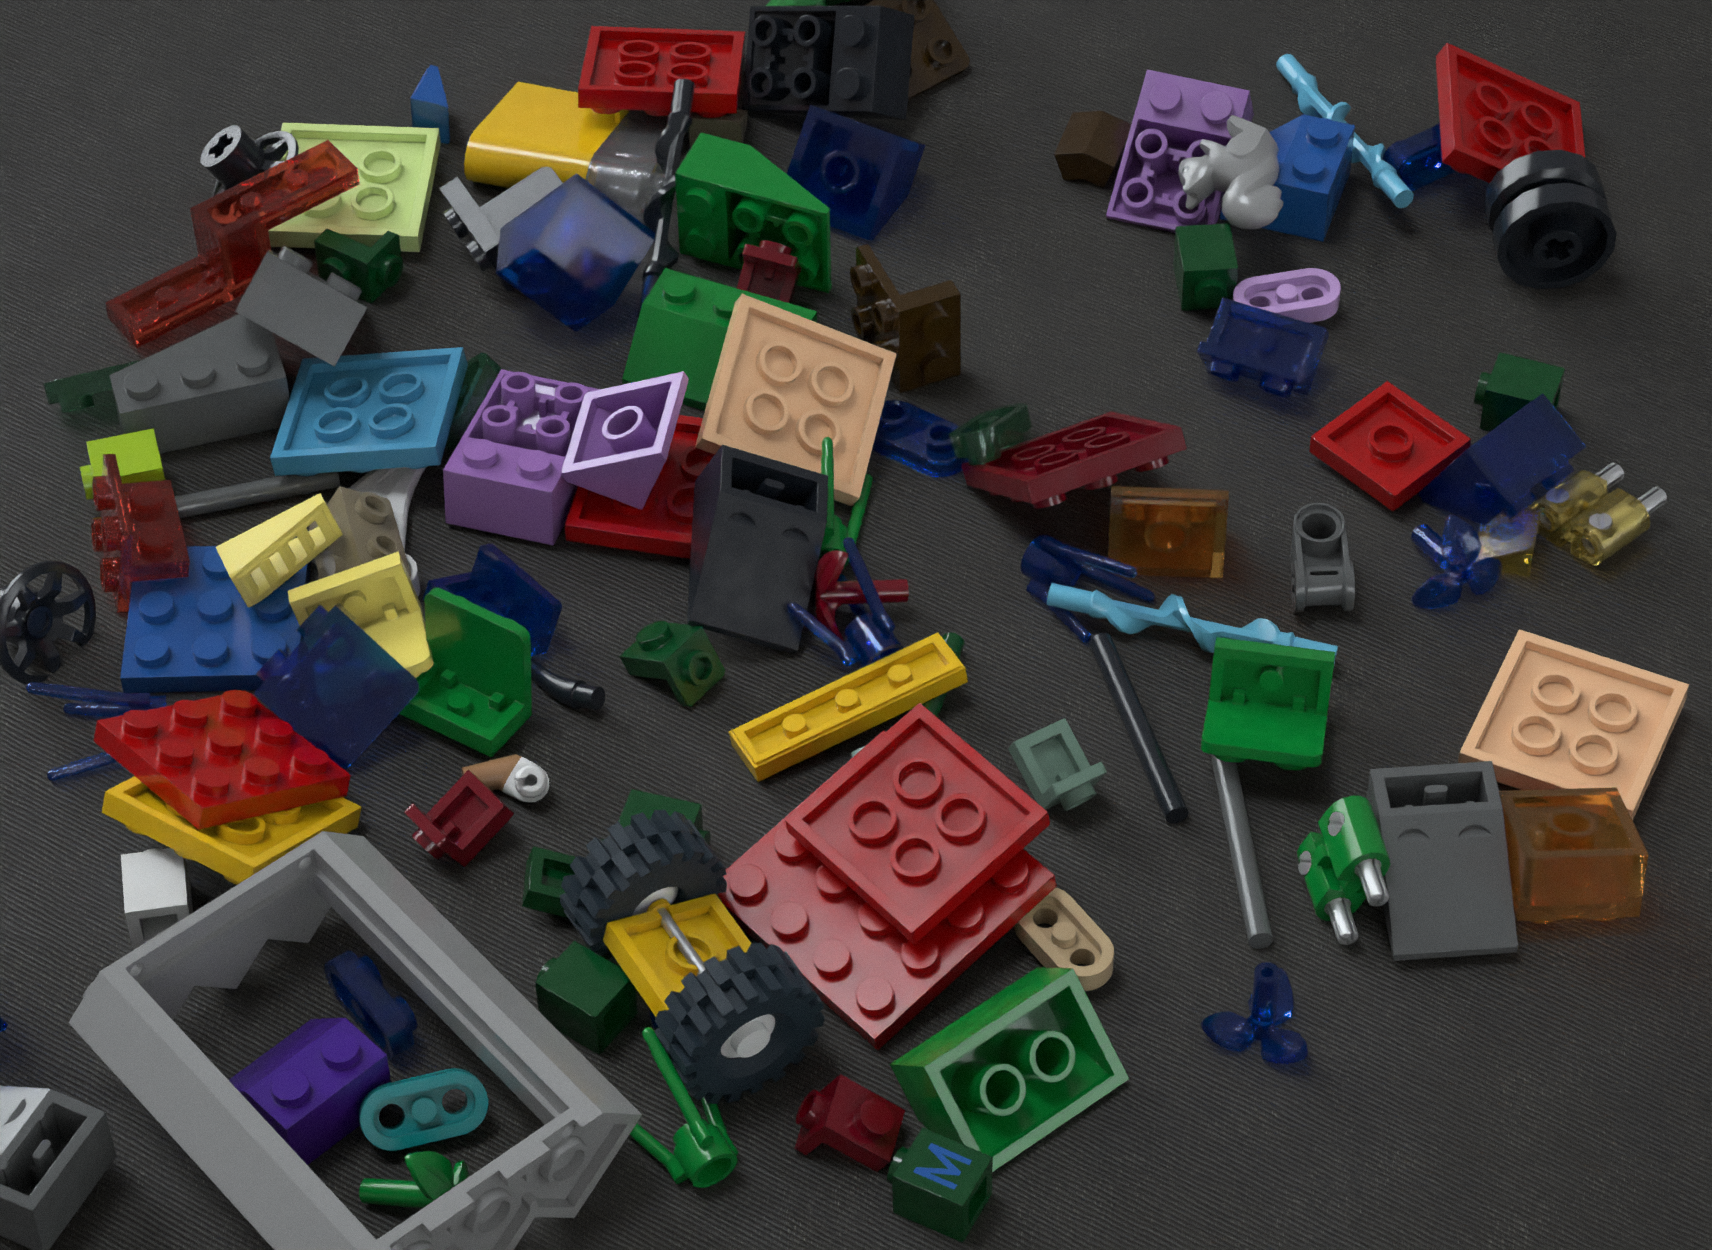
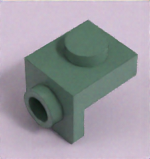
M1065 718L1014 741L1008 748L1033 797L1045 810L1061 803L1064 810L1067 811L1085 803L1097 794L1094 786L1107 773L1102 762L1090 765Z

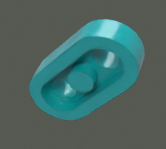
M458 1068L445 1069L375 1087L364 1097L360 1105L359 1123L365 1137L374 1146L388 1151L401 1150L464 1135L473 1131L482 1123L486 1116L488 1096L483 1084L472 1073ZM459 1089L464 1092L466 1097L464 1106L458 1111H447L442 1105L443 1096L449 1090ZM396 1104L403 1110L401 1121L391 1127L381 1124L379 1121L381 1109L386 1105Z

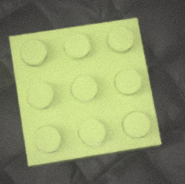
M308 123L282 124L281 131L291 133L298 142V157L292 172L283 186L263 205L258 227L260 246L282 247L284 245L288 248H315L314 240L324 230L330 229L372 247L387 231H391L399 235L402 252H420L441 146L439 128ZM288 150L284 154V156L277 161H286ZM270 177L268 188L272 185L276 178Z

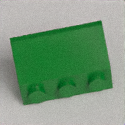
M665 268L642 303L622 384L684 371L689 381L682 404L705 411L733 308L741 294L817 322V311Z
M1035 968L890 1064L917 1119L928 1130L993 1157L992 1172L1129 1080L1073 968Z

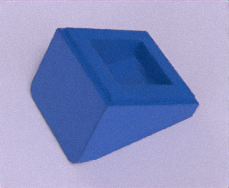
M430 65L410 97L412 127L439 128L441 143L449 144L448 103L438 66Z

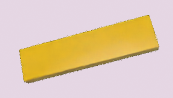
M937 632L728 731L731 744L756 781L760 782L914 708L919 703L923 704L967 683L966 668Z

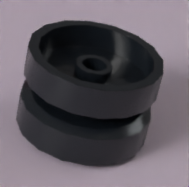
M1564 150L1533 152L1514 159L1498 171L1486 188L1484 209L1489 227L1493 233L1492 240L1496 256L1503 273L1516 283L1536 289L1563 288L1591 276L1603 267L1613 253L1617 233L1607 205L1604 187L1596 166L1582 155Z

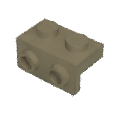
M339 486L327 506L343 535L315 557L319 573L318 580L398 551L407 573L411 577L391 502L387 498L373 492H361ZM316 521L310 524L309 531L318 527Z

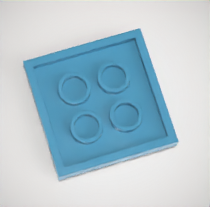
M464 348L340 356L335 367L320 358L302 359L270 456L275 476H313L318 473L343 471L364 473L374 469L403 467L421 469L427 466L440 465L468 366Z

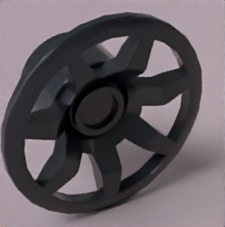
M237 125L226 127L218 132L205 146L200 158L201 164L216 178L208 212L210 217L214 221L227 224L249 216L266 204L283 186L295 166L299 151L296 138L289 132L275 131L253 141ZM274 144L269 149H266L268 145ZM288 150L286 161H277L280 160ZM263 176L276 178L267 190L260 181ZM250 190L256 200L244 207L246 203L245 192ZM228 203L226 212L218 210L217 206Z
M57 560L43 561L26 568L9 585L0 589V665L12 679L22 684L36 686L51 676L29 675L24 672L36 657L35 649L41 655L45 668L52 674L60 668V655L53 644L57 637L77 642L81 648L91 639L95 629L96 604L93 590L80 570L70 564ZM48 573L44 586L40 591L26 586L39 575ZM63 573L74 581L79 590L64 598L55 600L61 592ZM84 604L85 617L82 632L63 623L64 615L77 611ZM6 642L19 646L14 662L9 655Z

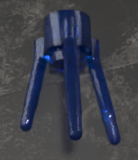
M1040 535L1035 538L1027 547L1021 560L1020 569L1022 574L1031 579L1026 591L1042 600L1046 605L1051 583L1073 587L1080 574L1144 601L1152 602L1155 599L1154 592L1115 575L1119 574L1128 578H1134L1137 575L1135 567L1063 544L1049 535ZM1048 606L1082 642H1090L1091 634L1069 610Z
M847 537L843 540V546L846 553H848L849 562L872 613H868L864 604H848L856 619L846 627L845 636L848 639L843 641L796 602H790L787 605V609L805 627L832 648L846 667L857 662L863 668L904 647L893 633L896 625L883 607L854 540L851 537ZM840 574L837 581H848L845 575Z
M30 682L26 685V691L30 694L92 702L66 703L63 710L66 714L116 717L124 715V713L130 710L145 711L168 706L166 695L150 696V693L127 694ZM107 752L51 769L47 772V778L55 781L110 765L117 761Z

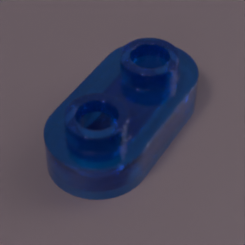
M1440 123L1407 139L1393 143L1383 156V160L1397 170V175L1411 191L1455 172L1449 165L1442 163Z
M899 400L884 401L872 448L874 451L934 477H948L963 470L961 464L969 460V438L963 428L907 402Z
M347 950L324 964L326 978L340 1004L368 1038L387 1054L388 1059L395 1057L414 1045L412 1031L418 1028V1024L413 1011L401 996L393 999L384 989L381 975L368 956L363 955L358 958L352 951Z

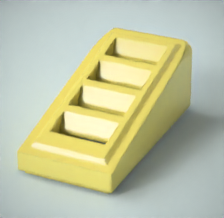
M320 493L218 545L216 549L232 582L247 607L250 608L270 595L343 534ZM316 521L318 527L308 531L306 528Z

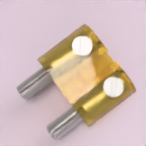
M1613 462L1596 474L1586 470L1577 472L1534 502L1529 507L1528 514L1532 526L1542 537L1559 547L1570 542L1572 555L1588 564L1599 565L1649 529L1651 523L1649 515L1667 502V495L1659 487H1653L1638 499L1620 488L1607 493L1609 488L1624 478V471L1621 466Z

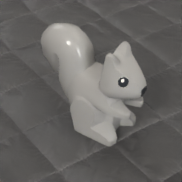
M1231 115L1227 120V130L1232 138L1226 146L1203 139L1199 145L1206 155L1203 157L1186 158L1179 165V178L1183 191L1187 194L1186 207L1192 210L1215 190L1225 192L1222 199V213L1228 222L1242 229H1259L1269 225L1277 218L1284 203L1280 199L1282 191L1278 187L1273 186L1279 173L1277 158L1279 149L1266 128Z

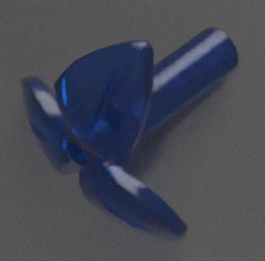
M1448 515L1442 537L1426 524L1417 526L1412 532V542L1444 570L1443 574L1427 579L1411 597L1413 605L1426 609L1443 608L1458 602L1463 584L1468 583L1471 591L1476 596L1489 591L1498 581L1503 568L1500 560L1488 556L1473 564L1479 556L1482 544L1474 528L1455 515Z
M1270 962L1260 963L1255 968L1253 992L1248 1001L1250 1016L1247 1019L1233 1012L1224 1011L1204 1018L1201 1023L1204 1033L1213 1042L1229 1050L1243 1051L1256 1039L1261 1041L1262 1059L1272 1063H1295L1308 1056V1045L1299 1033L1276 1028L1277 1025L1286 1022L1292 1017L1294 997L1286 972L1283 968H1278Z

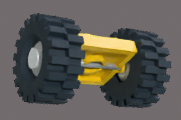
M654 810L649 820L642 812L631 816V824L624 828L619 822L607 828L610 836L603 841L595 837L586 845L590 853L586 857L576 856L570 867L575 875L564 876L561 887L566 893L560 895V903L565 909V914L591 951L624 970L655 1015V1022L659 1028L654 1031L670 1057L685 1088L692 1097L699 1101L704 1097L707 1103L718 1104L721 1097L724 1096L726 1101L730 1103L740 1100L742 1091L749 1090L753 1094L762 1090V1083L771 1077L776 1083L786 1075L783 1070L785 1066L790 1062L798 1065L806 1056L801 1050L803 1046H813L819 1037L814 1028L821 1027L824 1023L825 1016L821 1012L824 1009L822 1000L786 951L783 952L779 946L770 944L766 949L762 943H751L717 895L726 892L727 881L723 877L727 874L725 867L690 819L687 820L682 813L676 811L669 816L666 810Z

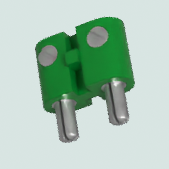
M1348 796L1334 802L1318 821L1321 833L1310 832L1297 850L1298 869L1304 877L1315 913L1320 919L1332 922L1337 940L1342 945H1350L1358 939L1359 935L1352 914L1366 898L1372 906H1382L1389 900L1383 876L1391 865L1390 858L1371 803L1362 796Z

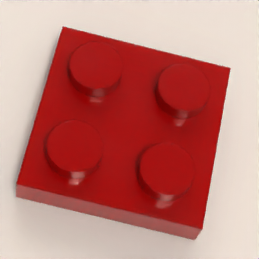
M1386 381L1313 434L1310 440L1309 452L1387 508L1394 511L1467 457L1470 453L1471 438Z

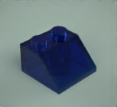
M810 105L787 175L830 208L831 227L873 241L909 195L926 145Z
M576 173L500 228L496 274L576 332L614 306L655 241V233Z
M1542 393L1466 449L1418 494L1425 503L1484 526L1502 512L1511 520L1537 500L1531 490L1542 484L1547 491H1550L1573 473L1575 469L1569 461L1586 446Z

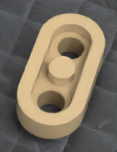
M1055 888L1014 925L1018 938L1044 967L1073 968L1085 991L1098 989L1110 979L1114 965V947L1111 940L1065 891ZM1047 923L1052 925V927L1042 928L1037 925ZM1077 964H1086L1088 966H1077Z

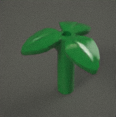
M432 1151L410 1153L404 1158L414 1181L364 1178L360 1184L359 1197L363 1204L424 1208L469 1177L466 1162L462 1160L455 1163L453 1170L450 1161L446 1157Z

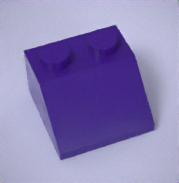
M321 1018L309 1020L230 1078L229 1081L308 1165L360 1126L359 1109L364 1097L375 1087L391 1083L387 1054L347 1018Z

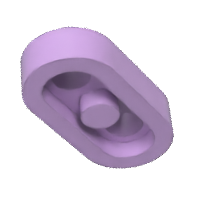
M1305 268L1247 278L1238 283L1234 289L1232 314L1235 320L1242 326L1258 331L1323 321L1332 317L1339 308L1340 282L1332 273L1318 268Z

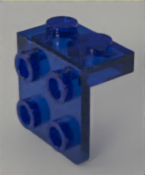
M338 602L329 612L322 605H319L296 630L304 639L288 656L279 648L262 666L256 675L264 683L254 694L282 720L288 722L295 732L303 736L316 748L326 752L331 760L343 769H346L354 763L419 691V682L416 677L354 622L356 618Z

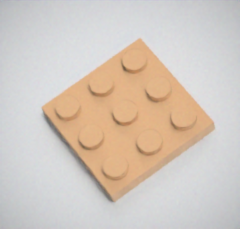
M741 294L733 308L695 447L715 455L722 445H726L821 473L822 440L825 437H830L833 440L834 500L852 507L860 498L896 353Z
M1519 629L1460 750L1458 763L1492 761L1497 782L1631 826L1685 704L1689 684Z

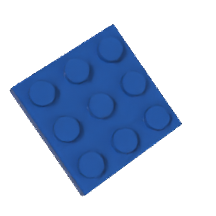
M217 546L136 548L120 676L123 693L300 689L304 634L290 605L288 590L309 583L311 561L262 601L248 608L232 582L216 549Z

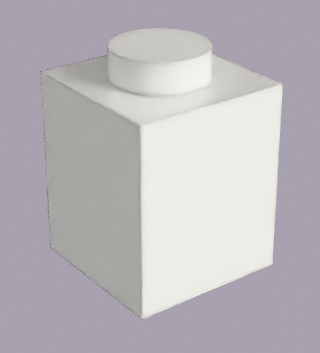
M154 848L144 852L121 855L124 910L134 950L193 913L191 883L185 858L178 856L171 848Z

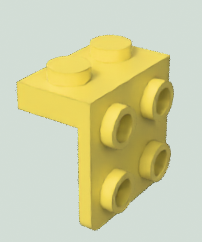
M399 551L288 590L290 605L310 648L317 694L323 705L329 706L339 702L349 703L356 701L367 692L393 683L412 681L433 666L431 649L426 641V624L422 606Z

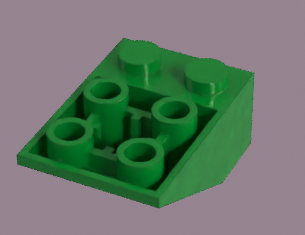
M700 133L675 173L680 253L742 270L744 264L742 253L745 244L759 247L761 240L780 243L791 248V255L799 260L801 272L797 285L829 293L832 288L830 208L751 145Z

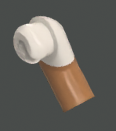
M517 754L461 767L462 776L467 770H470L491 791L498 789L522 802H536L542 799L549 789L547 773L540 766Z

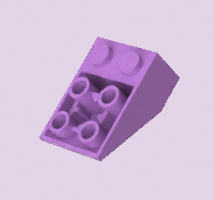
M1147 69L1106 218L1174 233L1176 226L1216 224L1222 209V199L1225 192L1215 190L1192 210L1187 209V194L1183 191L1179 178V165L1186 158L1203 157L1206 155L1199 145L1203 139L1226 146L1232 138L1227 130V120L1231 115L1252 122L1254 112L1250 90Z
M501 369L443 469L446 523L554 545L565 525L578 488L577 485L566 482L561 475L584 394L601 389L587 387L579 383H567L532 376L525 372H512Z

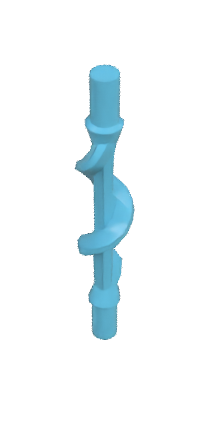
M1285 54L1278 59L1276 67L1290 83L1292 93L1298 96L1297 100L1302 113L1347 123L1344 119L1351 110V106L1348 103L1339 102L1333 106L1318 91L1316 77L1309 74L1293 55ZM1354 132L1351 163L1362 162L1371 173L1373 185L1380 188L1396 207H1407L1412 202L1414 195L1397 175V170L1383 160L1386 147L1383 143L1375 146L1367 145Z
M1051 583L1047 598L1048 606L1088 614L1091 618L1108 619L1118 631L1127 634L1138 633L1151 625L1190 632L1201 649L1209 653H1214L1216 637L1335 652L1334 664L1338 651V646L1295 637L1293 632H1280L1278 626L1268 619L1257 618L1246 626L1238 628L1190 617L1183 598L1174 594L1166 598L1159 610L1112 600L1098 590L1091 592Z

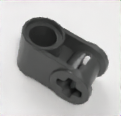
M1326 503L1307 504L1301 507L1294 516L1289 559L1291 566V600L1294 612H1303L1306 606L1340 605L1343 611H1352L1354 608L1355 577L1353 561L1349 557L1346 521L1343 514L1336 507Z

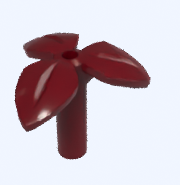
M833 550L827 552L818 561L813 581V595L817 619L822 632L837 649H847L836 625V610L842 604L908 602L907 579L837 581L847 561L848 553Z

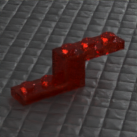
M327 140L191 207L190 211L198 256L105 302L108 319L138 348L243 295L267 250H271L268 230L360 185L358 168Z

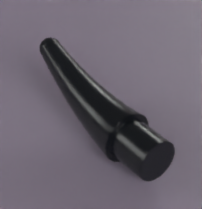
M531 658V677L549 695L574 709L587 708L599 710L602 708L605 702V691L602 687L588 685L583 680L570 679L555 674Z

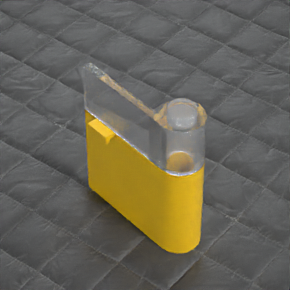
M517 82L471 134L464 160L465 177L473 182L510 188L538 169L551 167L576 201L643 214L645 204L650 197L663 187L665 174H662L663 170L656 161L654 150L657 139L662 131L666 129L668 115L652 116L646 114L644 110H621L615 114H599L592 111L591 108H578L577 92Z

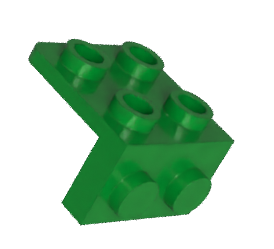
M435 587L424 598L426 641L431 649L434 664L428 671L422 673L416 679L403 683L393 693V711L492 758L532 716L530 634L526 628L512 619L504 618L469 602L464 597Z
M1216 637L1201 750L1207 754L1214 755L1219 760L1232 763L1251 759L1274 762L1278 767L1287 770H1302L1307 767L1320 766L1323 756L1335 652Z

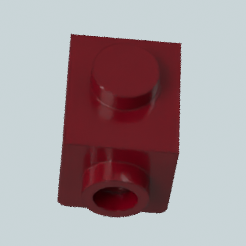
M761 240L759 247L745 244L742 253L744 264L737 289L792 304L801 272L799 260L791 255V248L780 243Z
M470 770L466 771L427 814L413 803L404 811L419 827L412 834V837L429 854L439 860L447 853L464 867L515 814Z
M840 1074L820 1092L814 1089L803 1100L796 1115V1124L800 1125L801 1128L794 1149L807 1155L823 1142L878 1172L891 1160L905 1110Z

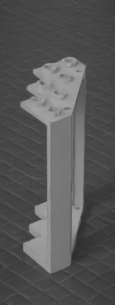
M322 831L107 966L98 973L95 980L87 987L81 1003L68 1022L274 1250H514L535 1217H576L642 1116L364 836ZM331 907L545 1124L377 1240L173 1021L194 986L237 989L267 939L309 943Z

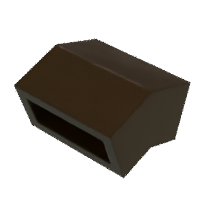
M1105 111L1073 112L1054 153L1063 180L1084 179L1104 188L1127 140L1131 124Z

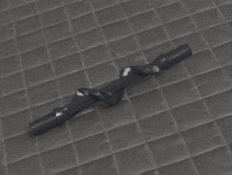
M678 79L674 82L666 129L662 131L655 145L656 161L665 175L663 187L650 197L645 204L643 221L654 241L652 259L645 266L641 281L643 283L638 317L642 303L664 269H669L678 262L679 253L670 245L668 231L676 192L675 173L680 164L684 135L692 124L691 111L695 84L688 79Z

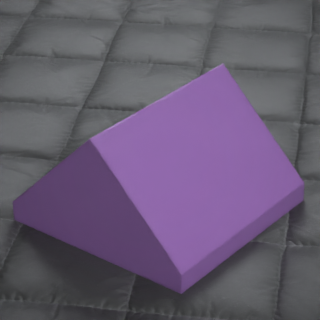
M685 372L585 393L561 471L564 480L642 510L668 456L689 381Z

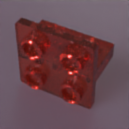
M103 454L102 476H93L92 480L95 510L101 511L100 517L91 518V539L94 552H104L105 558H100L99 564L103 593H113L116 611L121 613L129 611L131 582L189 577L190 559L171 480L122 484L116 454Z

